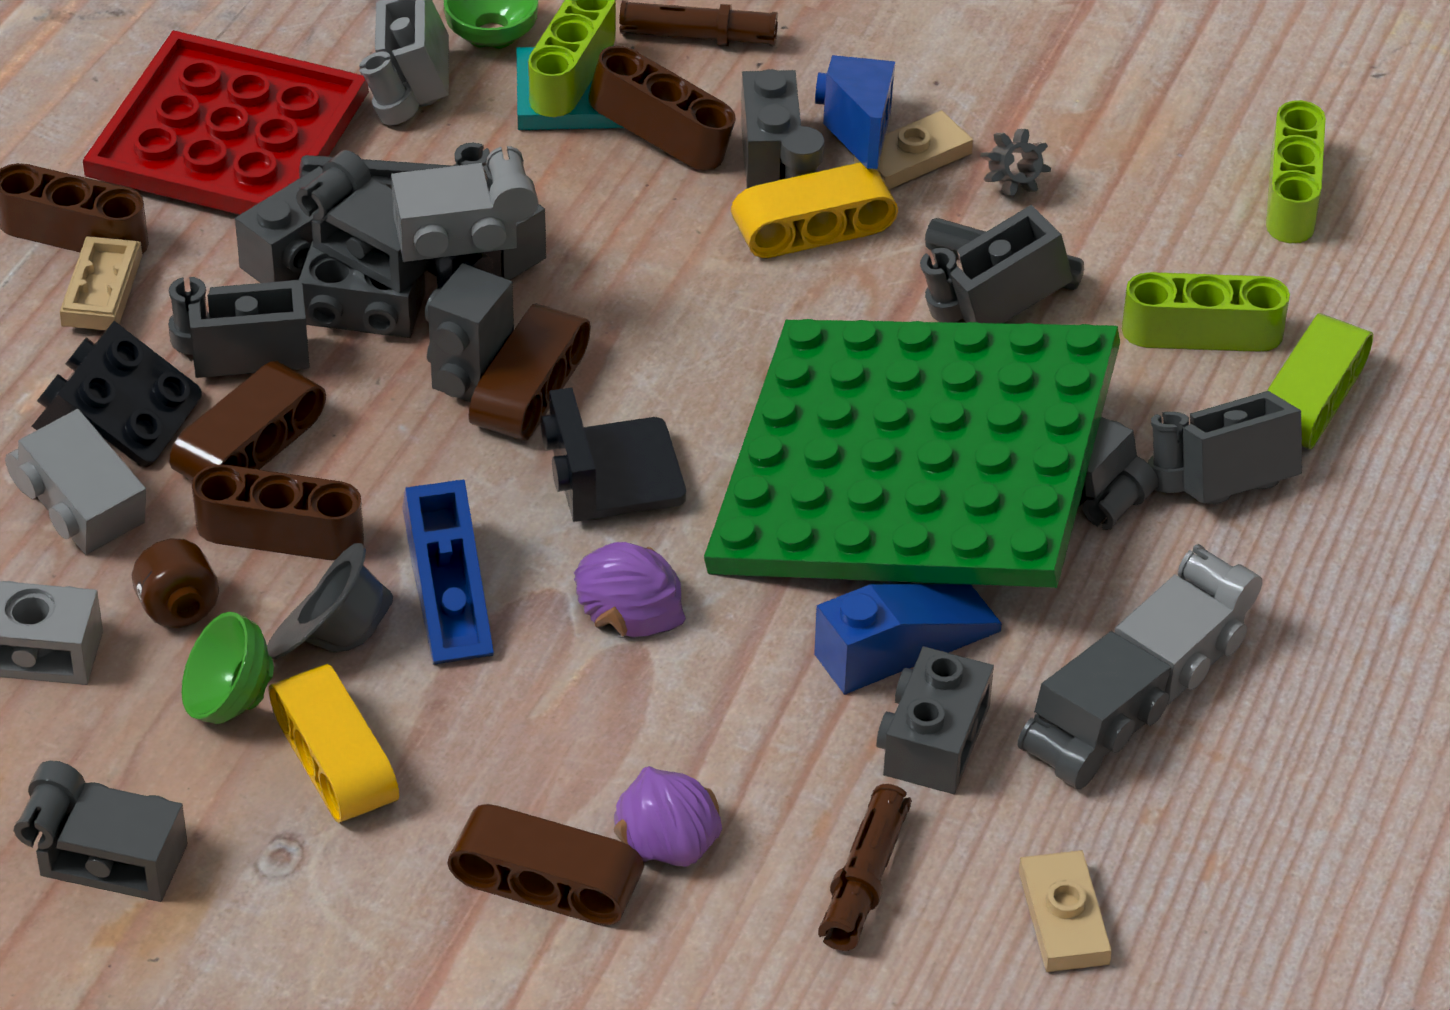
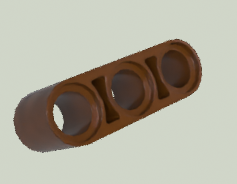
M610 46L603 49L599 55L588 95L589 103L593 109L693 168L710 170L721 165L736 121L735 113L730 106L628 47Z
M16 163L0 169V229L4 233L13 237L76 252H81L86 236L141 242L142 254L147 250L149 241L144 201L137 191L30 164Z
M532 304L478 382L469 406V422L472 425L522 441L529 440L539 426L541 416L546 415L550 409L549 391L563 389L581 362L589 343L590 321L586 318L544 305Z
M270 361L178 436L170 452L169 463L171 468L190 480H193L195 475L202 469L213 465H231L260 470L318 420L326 403L325 389L282 363Z
M231 465L206 467L199 471L192 480L196 529L199 535L206 541L215 544L325 560H336L344 550L353 544L362 543L364 545L361 495L358 489L351 484L342 481Z
M491 804L478 805L473 809L447 862L449 870L455 878L469 887L604 926L613 925L620 921L645 867L639 853L628 844L619 840Z

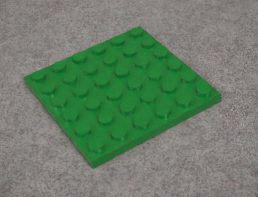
M786 319L704 555L708 574L1057 588L1120 346L1118 326Z

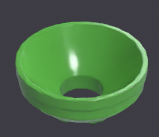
M444 0V13L448 26L458 36L478 48H505L525 35L534 26L537 19L538 0ZM495 23L500 24L504 27L482 28L480 26L484 24Z
M235 612L222 613L214 618L197 638L185 666L181 692L184 708L192 718L214 724L224 723L237 717L247 709L255 708L263 700L265 689L273 677L274 664L272 657L269 656L262 631L254 621Z

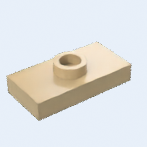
M941 110L887 133L877 170L890 190L972 154L973 139ZM854 156V162H855V163H861V162Z
M86 236L59 311L61 326L107 330L113 321L120 324L142 259L141 242Z
M1083 850L1020 857L1019 875L1046 972L1110 965L1112 950Z

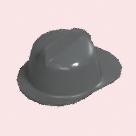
M362 543L353 544L344 550L326 571L316 588L277 628L267 645L269 656L272 659H278L288 654L304 641L332 652L349 651L362 645L374 633L392 605L393 595L363 565L366 549Z

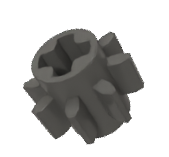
M1017 129L1014 133L1013 142L1005 133H995L994 141L997 146L991 152H984L980 155L981 158L988 161L991 171L984 177L985 182H1004L1002 187L1003 195L1014 196L1018 190L1019 183L1027 192H1036L1038 186L1035 179L1041 172H1051V167L1043 164V156L1041 154L1048 147L1047 143H1028L1030 136L1028 129ZM1012 153H1021L1023 159L1017 163L1019 172L1010 171L1009 166L1015 161Z

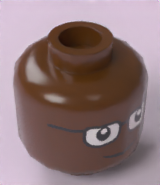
M166 539L156 542L144 550L135 561L131 574L133 588L145 612L155 623L166 628L186 627L206 617L216 605L219 595L217 576L207 557L196 544L186 539Z

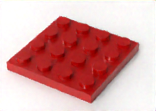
M173 30L84 157V176L240 215L298 180L299 166L303 156L328 157L369 93L368 84L361 74Z

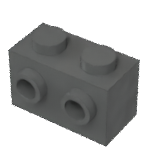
M321 167L314 169L235 217L239 267L258 282L299 280L313 241L312 221L314 220L313 214L316 211L310 217L301 210L296 195L302 187H306L323 173Z
M462 263L441 289L438 288L432 292L425 307V319L429 321L430 343L427 350V360L431 363L433 389L444 392L451 397L471 402L478 382L514 331L513 281Z
M923 646L914 669L904 668L900 675L895 694V703L899 704L896 712L886 711L879 727L876 746L877 748L885 749L883 775L955 795L990 707L994 665Z

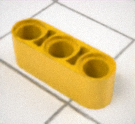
M855 163L747 188L738 194L732 202L731 214L750 251L757 257L772 258L882 232L891 226L896 219L898 206L878 170L866 168L862 163Z
M322 665L269 686V698L276 720L335 821L341 823L399 800L398 783L386 754L331 665Z

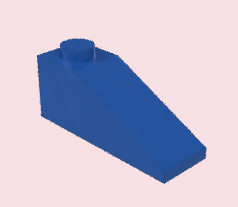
M832 55L827 73L818 72L815 104L824 105L823 124L866 168L878 169L892 108L895 61Z
M465 479L405 487L402 508L411 563L433 665L493 656L494 650Z
M869 584L817 605L814 655L845 695L900 673L904 668L910 669L914 667L923 646L949 653L1001 632L1002 623L971 584Z

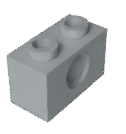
M0 581V677L88 685L103 633L97 590L71 586L61 587Z

